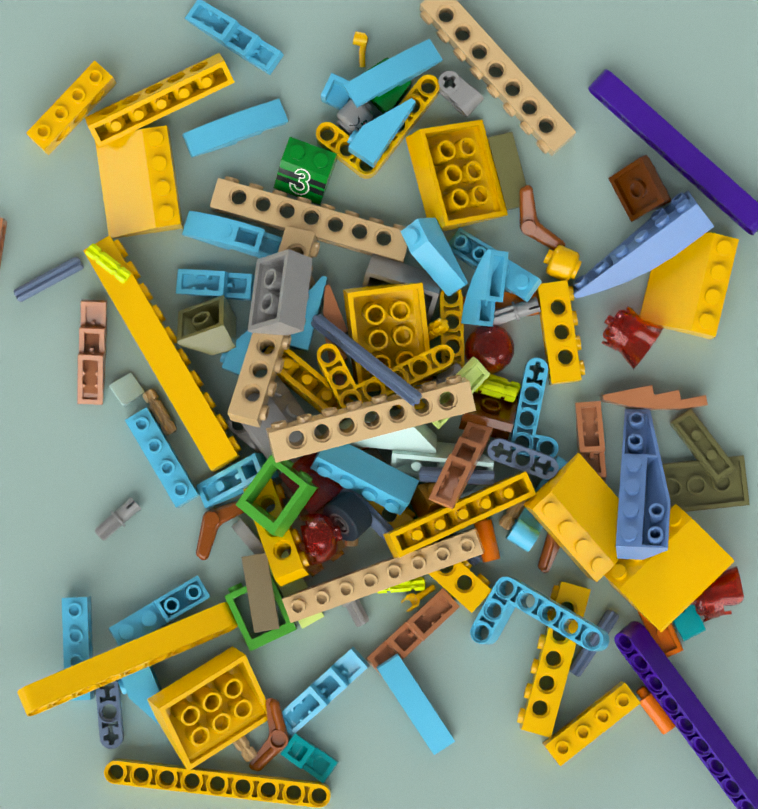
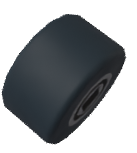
M350 492L339 493L323 509V517L327 526L335 535L345 541L358 539L372 524V515L367 505L358 496Z

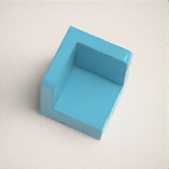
M331 73L321 93V101L340 110L350 100V96L344 88V84L349 81Z

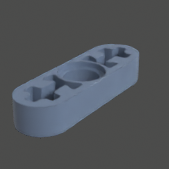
M494 438L488 444V455L494 461L526 471L543 479H551L558 472V463L552 456L503 438ZM499 443H503V449L507 451L511 450V446L515 447L516 449L511 455V462L506 460L508 455L504 453L495 456V451L492 449L493 445L498 446ZM520 451H525L530 455L529 463L523 466L515 461V457ZM534 456H540L537 461L543 464L547 460L551 461L550 465L554 467L553 471H547L544 474L542 473L543 469L536 465L535 470H531L530 468L534 464Z
M118 680L111 682L114 683V688L110 689V697L115 695L116 700L110 699L102 702L101 697H107L106 689H101V687L95 689L100 742L108 749L117 748L124 740ZM107 704H112L117 709V714L112 719H108L103 715V708ZM118 721V726H113V733L118 734L119 738L114 741V744H111V741L105 738V735L109 734L110 729L109 726L104 727V723Z

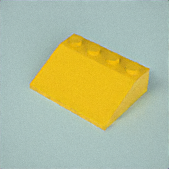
M483 120L423 128L406 137L426 217L436 218L442 231L453 230L508 215Z
M167 125L135 130L100 148L96 143L108 236L110 235L112 239L183 229L170 131Z
M706 232L677 255L652 269L649 274L638 322L710 340L715 338L739 239Z
M422 282L366 286L343 290L348 336L391 369L430 350ZM351 358L353 378L356 385L374 377V375ZM416 363L412 367L413 371L418 375H422L427 371L426 366L422 363ZM431 377V378H429V379H427V380H425V381H423V382H421V383H419V384H417V385H421V384L427 383V382L431 381V380L433 379V377ZM371 385L366 391L372 392L381 389L376 385Z
M577 453L553 478L536 492L535 496H532L523 505L579 569L591 580L598 582L619 560L616 553L619 498L581 454Z
M675 504L670 509L668 551L644 560L619 559L604 576L616 591L662 633L734 562V559L686 512Z
M233 646L147 699L158 723L188 771L268 721L266 699L244 653Z

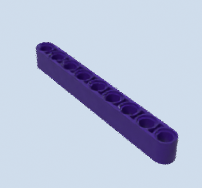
M604 69L588 87L589 92L744 231L754 235L758 231V202L609 70Z
M631 621L615 635L614 641L617 648L737 809H758V779L647 629L640 622Z

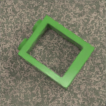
M270 455L238 500L236 506L272 535L283 537L318 487L311 482L313 478L302 470L296 471L292 467L294 463L290 459L276 463L273 456ZM279 469L297 483L299 488L278 518L275 519L254 501L275 471Z
M272 574L271 579L275 600L286 621L285 624L280 625V629L270 630L252 639L234 598L247 593V587H243L241 582L228 588L230 594L225 595L226 601L250 651L297 630L295 622L290 623L282 601L283 597Z

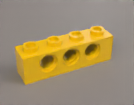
M94 60L26 134L46 154L50 155L117 84L113 76Z
M568 280L542 283L537 288L538 304L541 310L539 315L550 386L579 382L582 380L581 375H585L583 360L579 361L578 351L581 350V340L579 335L575 336L574 326L578 325L577 313L572 311L571 301H574V291L572 286H568ZM553 302H560L564 306L562 314L552 312L551 304ZM558 326L564 327L568 333L567 338H557L554 333L555 328ZM566 351L571 355L569 364H562L558 360L559 352Z
M269 346L264 354L272 353L275 348ZM284 349L282 356L284 366L282 372L277 373L283 383L321 414V411L326 408L336 407L337 410L340 409L326 379L293 351ZM346 397L343 403L346 406V404L353 402V400Z
M271 478L254 502L265 511L269 505L275 504L274 510L269 512V514L277 519L285 508L282 499L286 498L281 484L276 485ZM254 520L277 583L283 586L309 575L306 566H309L310 563L305 551L301 552L298 544L302 540L296 528L293 529L291 525L283 537L274 536ZM286 549H291L288 557L281 558L282 553Z
M621 681L542 744L556 762L562 766L641 702L627 684Z

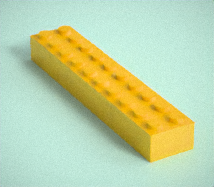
M110 235L95 243L102 249L101 252H106L121 264L120 267H125L130 271L129 279L125 283H121L115 278V275H111L98 265L96 260H92L87 256L210 470L216 472L239 459L241 456L238 452L242 450L233 435L229 437L225 431L229 427L223 416L215 414L213 408L216 407V404L208 392L203 393L200 387L204 383L195 370L190 371L188 365L191 364V361L182 348L178 349L176 347L177 337L169 326L165 328L162 323L166 318L156 304L154 306L151 304L150 300L154 298L144 282L140 284L137 280L141 275L131 261H126L125 257L129 255L123 244L120 243L119 239L114 241Z

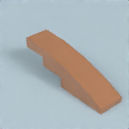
M330 284L326 285L323 316L345 334H348ZM325 337L326 344L328 343L336 346L334 343H332L329 339ZM337 347L343 360L347 361L346 353ZM327 351L330 363L334 361L336 356L333 352ZM343 374L334 375L336 385L341 386L346 383Z
M81 300L77 404L103 405L107 300Z
M652 385L600 396L601 402L635 409L682 410L708 405L706 395L681 400L679 390L654 395Z
M601 401L575 403L578 453L581 454L606 483Z
M472 422L467 423L462 436H459L452 453L449 454L429 497L430 501L450 509L455 507L490 439L493 428Z
M442 588L378 646L366 660L380 674L376 668L397 653L401 659H404L460 606Z

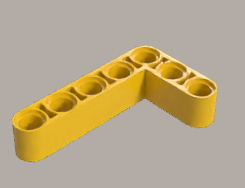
M428 74L422 76L400 104L412 98L419 105L420 109L415 113H410L403 124L404 130L396 134L389 144L388 150L383 153L372 170L363 171L360 168V164L363 161L353 154L344 156L340 153V149L343 146L350 145L347 143L350 136L331 122L321 123L317 127L316 138L318 144L323 149L336 153L337 159L363 179L374 177L439 94L438 79ZM430 83L435 87V90L432 93H425L421 88L422 85ZM325 130H330L334 133V137L329 141H325L320 137L321 133Z
M442 290L439 297L440 318L444 319L453 316L457 318L459 324L456 328H449L448 331L440 335V345H446L449 341H455L459 345V351L454 354V361L451 366L459 364L463 368L465 360L464 326L461 323L463 313L462 291L458 290L455 292L458 300L453 304H449L444 300L445 293ZM441 352V363H447L450 359L449 355ZM412 386L415 389L421 388V386ZM420 399V403L415 404L414 408L421 410L426 404ZM394 405L396 409H401V405Z
M328 343L319 347L317 351L318 365L340 409L346 408L343 402L349 396L355 397L358 401H362V403L372 401V397L366 391L371 385L378 386L381 389V394H386L387 397L396 395L393 390L375 376L356 385L338 348ZM438 345L391 368V370L401 375L411 386H414L450 368L454 361V351L448 345ZM331 351L335 354L336 358L334 361L326 363L321 359L322 353ZM438 352H445L449 355L450 359L447 363L442 364L436 360L435 355ZM416 363L424 364L427 369L426 373L422 375L416 374L413 371V365ZM339 373L347 378L346 383L341 386L334 384L332 381L333 376Z

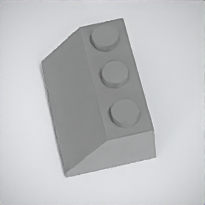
M287 249L257 259L248 332L288 336L304 331L306 307L309 299V283L312 275V258Z
M372 254L362 287L422 282L427 325L431 322L441 290L426 270Z
M278 375L275 378V382H277L275 395L269 398L267 404L270 407L267 420H262L260 428L241 423L267 459L272 455L266 428L271 427L273 422L286 420L288 423L296 421L297 416L306 414ZM253 393L249 395L247 400L256 401L260 394ZM315 428L314 434L321 436L320 432ZM293 431L289 435V441H299L302 437V432Z

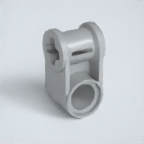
M445 71L440 75L438 80L439 93L461 115L468 117L483 101V96L454 71ZM452 80L454 82L453 88L451 86L448 88L444 87L445 81Z

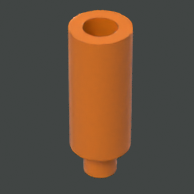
M485 518L474 523V527L478 531L485 550L484 554L481 555L483 563L501 559L492 519L487 520Z
M644 686L636 690V693L641 698L639 700L641 702L640 705L660 732L664 735L675 727L674 723L651 692H648Z

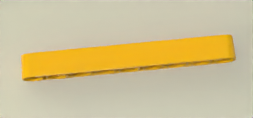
M223 602L19 689L17 694L28 717L34 716L236 629L238 624L228 603Z
M122 758L112 760L104 769L106 780L118 785L315 808L326 806L331 797V790L326 783L311 780L194 767L188 771L182 765ZM117 764L122 767V777L117 778L112 775V765ZM142 767L148 771L149 777L147 780L142 781L137 778V768ZM168 770L173 773L174 781L172 783H165L162 780L161 773ZM191 773L196 774L199 777V785L190 786L186 781L187 775ZM216 776L223 778L225 787L215 789L211 783L212 778ZM241 779L247 780L250 783V790L247 792L239 791L237 782ZM270 782L274 784L276 792L272 795H266L262 791V785ZM291 785L298 786L301 790V795L297 798L290 797L287 793L288 787ZM317 788L323 789L327 794L326 798L322 801H317L312 796V792Z

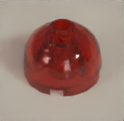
M498 325L475 328L469 334L465 343L467 362L472 357H475L490 374L503 371L511 363L514 356V342L511 335Z
M320 513L300 516V521H305V525L300 526L307 554L310 553V556H313V559L309 560L310 565L314 566L329 561L338 550V541H342L339 525L334 526L329 517Z

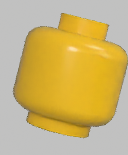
M558 245L554 251L549 249L543 263L547 264L546 273L564 281L570 278L574 280L582 261L579 260L578 252L563 245Z

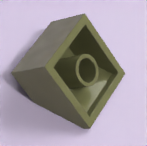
M224 295L178 311V345L212 356L226 353L236 348V316Z

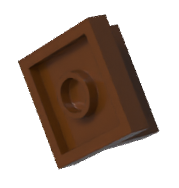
M647 155L638 158L608 178L631 222L671 202L667 189Z
M479 390L474 392L472 395L476 411L462 414L459 429L464 430L467 423L472 422L493 428L490 437L508 440L514 425L519 396H516L514 402H508L503 397L498 399L481 394L482 391Z

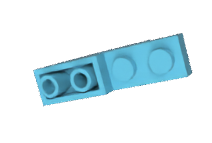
M190 210L188 211L182 231L183 236L226 250L233 249L258 258L278 253L282 237L264 232L265 229L236 220Z
M461 228L457 230L448 243L453 254L474 270L477 269L487 249L496 250ZM508 259L504 290L528 302L542 281Z
M197 575L108 629L117 645L121 646L154 632L210 598V595Z

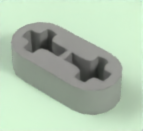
M242 519L231 526L254 555L265 553L260 539Z

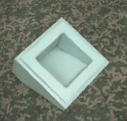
M131 372L109 385L123 407L138 399L145 392Z

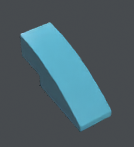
M487 249L467 291L461 319L462 324L493 327L495 303L503 302L509 252Z

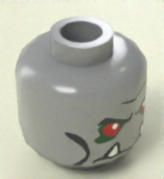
M351 99L338 111L337 125L349 136L354 130L359 132L363 125L374 120L371 114L373 108L367 102L356 108Z

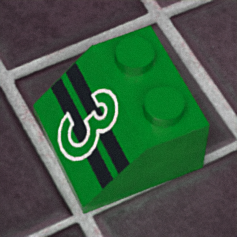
M289 137L273 188L295 197L309 199L312 203L321 205L337 162V154Z

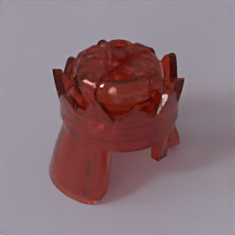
M627 306L626 310H619L614 317L609 315L604 321L608 325L603 332V337L607 341H602V344L620 352L634 370L665 327L643 320L640 315Z
M737 566L724 571L690 604L695 605L696 613L699 616H704L703 622L732 614L731 610L724 611V606L737 605L744 600Z

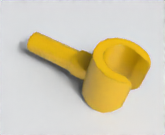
M356 31L353 45L360 46L359 67L364 68L366 67L365 51L368 37L365 33Z
M430 585L420 593L408 594L402 599L401 603L409 600L412 603V607L407 612H411L419 605L420 600L436 589L434 585Z

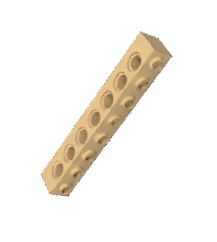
M424 0L420 4V16L427 25L432 23L438 30L436 32L438 37L445 44L447 42L451 44L454 48L453 53L461 62L465 60L471 68L469 70L477 80L482 79L488 85L486 89L493 98L499 97L504 103V110L511 117L515 115L521 122L519 124L521 129L527 135L532 134L537 139L536 145L543 153L546 154L548 152L553 156L575 136L576 131L457 0ZM449 13L453 19L449 22H443L440 20L439 15ZM459 31H465L468 33L469 38L461 41L455 34ZM476 49H481L485 52L486 56L482 59H477L473 56L472 52ZM497 67L502 71V75L497 78L492 77L489 70ZM508 86H515L519 90V94L510 96L505 89ZM531 104L535 107L536 112L526 114L522 106ZM542 122L549 123L552 126V131L549 133L542 132L539 124Z
M225 176V179L218 178L210 204L212 211L285 231L286 226L314 232L317 241L370 256L375 254L404 263L408 246L400 231L406 228L405 226L393 224V227L383 225L384 221L369 217V220L359 218L360 214L345 210V213L335 211L336 208L334 206L321 204L319 207L312 205V201L303 197H297L296 200L287 197V193L273 190L272 193L263 191L264 187L249 183V186L239 184L238 179ZM237 193L246 195V201L243 204H235L233 202V197ZM267 200L271 203L270 208L266 211H260L257 209L258 202ZM284 207H292L295 212L292 217L284 218L281 216V210ZM310 213H314L319 217L318 222L314 225H308L304 221L305 217ZM338 220L343 224V227L340 231L333 232L328 227L330 222ZM357 227H363L367 234L364 238L358 239L353 236V230ZM380 234H387L390 236L391 242L388 245L382 246L376 239Z
M286 226L278 252L290 249L313 259V257L318 255L320 243L317 242L314 232ZM252 333L228 409L231 421L260 428L262 420H267L270 409L267 404L269 398L275 395L277 388L275 378L277 373L282 372L284 366L282 356L284 349H289L291 335ZM267 346L275 348L270 354L262 353L263 349ZM267 370V374L264 377H255L257 371ZM253 393L260 394L256 401L247 400L249 395Z
M461 375L447 377L446 382L437 384L436 381L422 384V388L416 389L422 394V398L426 400V405L421 410H416L414 406L410 405L398 394L389 397L386 394L372 397V401L350 402L346 404V408L338 410L336 407L326 408L319 415L303 414L297 416L296 421L287 423L286 420L273 422L271 427L266 428L273 459L277 463L476 411L470 381L465 377L461 378ZM444 392H450V400L447 403H440V395ZM394 405H401V412L397 416H390V408ZM370 411H375L376 419L371 423H366L364 421L365 415ZM351 418L352 423L349 428H339V423L342 419ZM320 424L326 425L327 430L323 435L317 436L314 434L316 426ZM293 431L302 432V437L297 442L289 441V435Z
M474 527L430 543L400 558L391 557L286 595L282 601L290 623L482 555L485 550L478 531Z

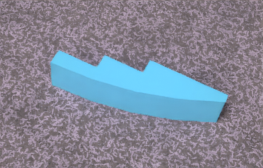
M197 0L185 17L189 23L268 75H271L284 56L280 50L241 26L237 20L203 0Z
M428 39L364 72L344 84V88L356 108L376 96L380 97L398 85L402 86L442 62L443 59L431 40Z
M276 99L207 123L183 133L182 136L190 156L193 158L235 145L238 141L285 125L288 119L280 99Z
M178 269L176 294L210 298L224 295L226 299L252 301L255 275L228 273L226 271Z
M354 647L347 651L282 710L287 732L291 736L325 708L370 666Z
M398 653L376 667L434 755L455 742Z

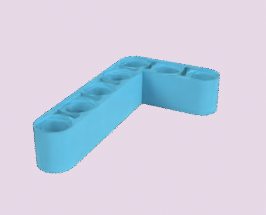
M507 576L497 580L470 630V636L474 642L491 645L498 640L516 607L587 650L603 651L610 642L608 633L602 628L522 581ZM511 582L514 589L510 595H507L505 586ZM532 594L535 598V603L529 608L526 605V599ZM499 604L501 614L495 617L493 615V608ZM554 607L556 617L550 621L547 617V612L550 608ZM572 620H576L578 629L572 634L569 631V623ZM486 626L489 630V635L486 639H483L481 637V630ZM598 633L600 642L594 647L590 642L592 634Z

